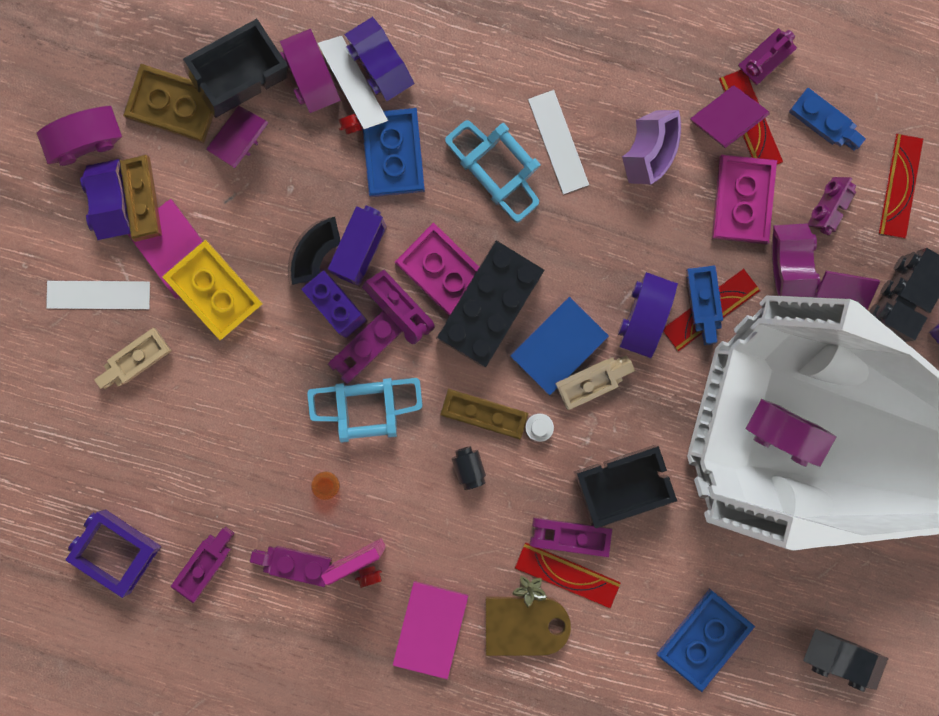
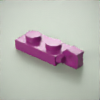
M225 526L216 538L209 535L207 539L203 540L170 587L190 602H196L228 557L231 549L226 545L235 532Z
M269 546L267 552L254 549L251 553L250 563L264 566L263 572L269 573V575L325 587L326 584L321 575L330 566L332 558L281 546Z

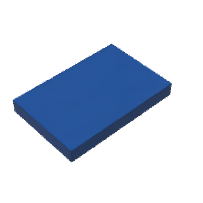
M417 108L383 111L388 120L387 122L363 129L369 196L379 197L425 192Z
M569 296L510 357L550 396L557 389L555 383L568 378L609 335Z
M709 588L656 654L699 691L703 692L755 626Z

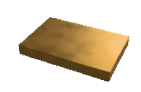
M140 64L123 114L127 119L205 143L214 116L203 100L201 92L197 91L190 79L144 64Z

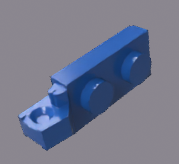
M810 88L805 89L789 110L790 114L832 145L836 144L841 147L845 144L855 151L866 139L858 131L854 130L857 125Z
M716 266L688 268L686 275L693 325H695L696 332L702 331L704 345L716 344L718 342L716 329L722 328L721 322L723 321Z

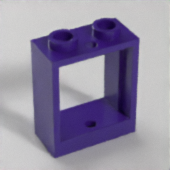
M365 205L364 209L356 206L328 267V270L334 276L360 287L387 227L383 217L380 215V211Z
M324 270L301 289L333 328L345 338L367 321L365 316Z
M107 510L98 511L97 513L93 512L84 523L86 529L81 537L77 536L68 547L70 554L65 561L123 598L131 594L162 546ZM102 524L141 549L120 581L81 556Z

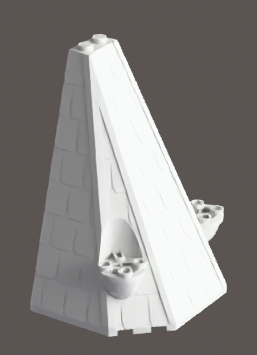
M766 295L760 302L762 308L753 317L747 315L734 328L737 334L728 343L722 341L715 348L687 454L689 465L695 466L698 477L694 479L700 498L705 499L708 510L704 512L706 521L793 551L939 534V370L854 300ZM761 399L778 404L837 436L821 467L808 463L807 467L802 466L791 459L792 455L773 445H770L768 448L753 440L755 435L745 428Z

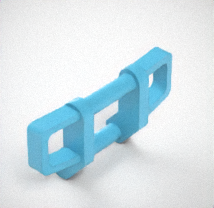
M465 120L446 136V145L461 161V166L465 170L469 169L492 195L491 200L496 205H499L515 223H519L539 205L538 197L526 180L541 164L536 158L532 159L508 132L509 128L505 123L500 124L487 137L473 123ZM468 129L482 143L465 157L452 141L464 130ZM500 140L524 166L519 174L501 189L477 163ZM519 186H522L532 200V204L521 214H515L503 200Z
M385 378L383 382L346 386L344 383L335 384V387L310 389L307 393L310 419L312 421L338 422L340 443L349 442V439L382 435H388V438L397 437L396 415L417 411L423 407L421 384L418 378L400 380ZM414 384L417 397L416 405L395 410L393 386ZM336 392L338 417L318 416L315 409V395ZM384 393L387 424L349 428L347 397Z

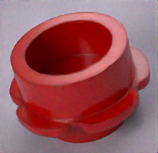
M356 114L338 119L341 126L338 129L339 131L345 130L346 135L362 130L361 123Z
M375 566L358 571L360 577L355 578V581L358 580L360 588L382 582L380 576L382 570L376 571Z

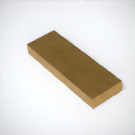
M142 155L121 160L120 166L131 239L137 242L162 236L150 157Z
M449 388L440 413L441 416L521 440L529 414Z

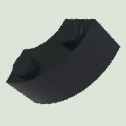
M335 216L312 224L299 236L289 256V284L295 285L314 279L320 273V266L324 256L331 249L339 245L341 240Z
M815 629L803 661L813 665L811 669L813 672L828 677L829 673L849 680V686L865 692L866 688L877 690L889 658L838 636Z

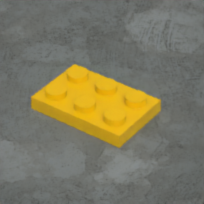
M206 239L162 276L219 340H222L263 304Z

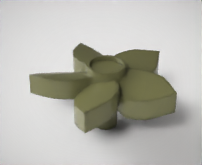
M521 576L520 585L522 587L516 588L512 595L518 597L525 596L524 603L527 608L532 605L534 599L542 601L547 598L545 592L540 588L542 578H535L530 583L527 578Z

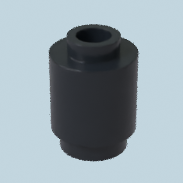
M471 446L456 450V456L451 459L459 484H463L464 490L484 485L486 483L484 479L486 473L479 451L472 450Z

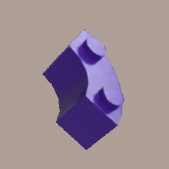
M373 17L344 34L349 42V45L346 46L348 53L354 61L359 59L370 77L367 82L375 95L381 93L384 99L388 101L415 84L405 63L392 46L383 28Z
M116 159L87 165L83 177L80 178L84 193H87L89 210L86 215L88 228L90 231L94 230L97 240L131 234L120 160Z
M647 272L642 282L636 281L631 297L635 298L630 315L628 320L623 318L618 330V335L622 336L621 348L652 358L670 314L678 283Z

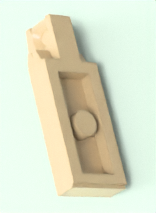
M152 328L107 360L108 363L104 365L107 371L94 380L100 389H107L114 383L120 387L162 359L172 350L157 329Z
M623 356L616 360L610 358L555 384L566 409L570 410L619 387L618 383L623 381L622 377L634 372L635 369L628 356Z

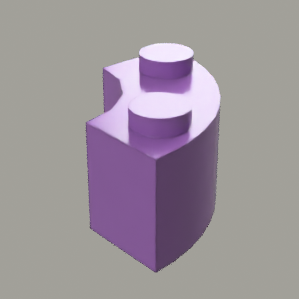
M656 110L636 120L637 133L635 142L630 151L622 156L629 183L651 185L669 169L676 156L680 142L681 120L679 110Z

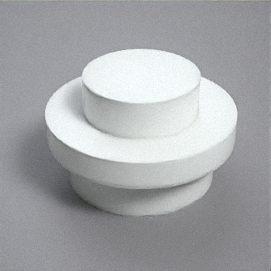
M534 414L526 422V433L534 441H546L553 434V422L545 414Z

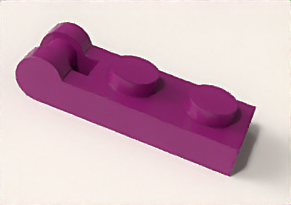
M384 269L368 279L362 286L365 292L404 332V337L410 344H416L422 339V335H428L434 330L435 325L430 317Z
M382 311L327 365L333 371L336 369L342 375L341 379L346 384H349L403 331ZM349 356L356 362L352 368L344 362Z
M533 517L532 526L535 527L534 537L530 539V546L609 557L612 528L599 527L595 529L592 525ZM546 529L554 530L553 540L545 539Z

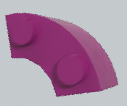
M311 28L281 40L283 52H280V54L287 63L288 68H291L298 85L294 92L299 104H306L309 113L341 101Z
M111 106L91 108L64 116L49 123L37 132L47 164L59 163L60 166L73 164L77 161V158L90 152L109 151L122 138Z
M807 223L773 226L772 263L778 296L814 298L816 290H818L821 283L814 264L817 238L815 234H812Z
M764 399L760 400L745 428L755 435L753 440L768 448L770 445H773L792 455L791 459L794 462L807 467L808 463L821 467L837 436L818 424Z

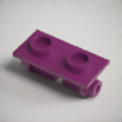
M778 28L749 54L738 67L757 86L797 49L793 43L795 39L794 33L790 30L784 32Z
M832 177L825 187L821 200L812 211L808 222L809 227H820V232L828 236L837 230L843 214L837 208L840 207L842 210H847L856 194V185L851 182V177Z

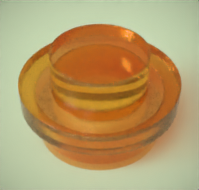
M321 472L312 480V492L319 499L329 500L339 492V479L331 472Z

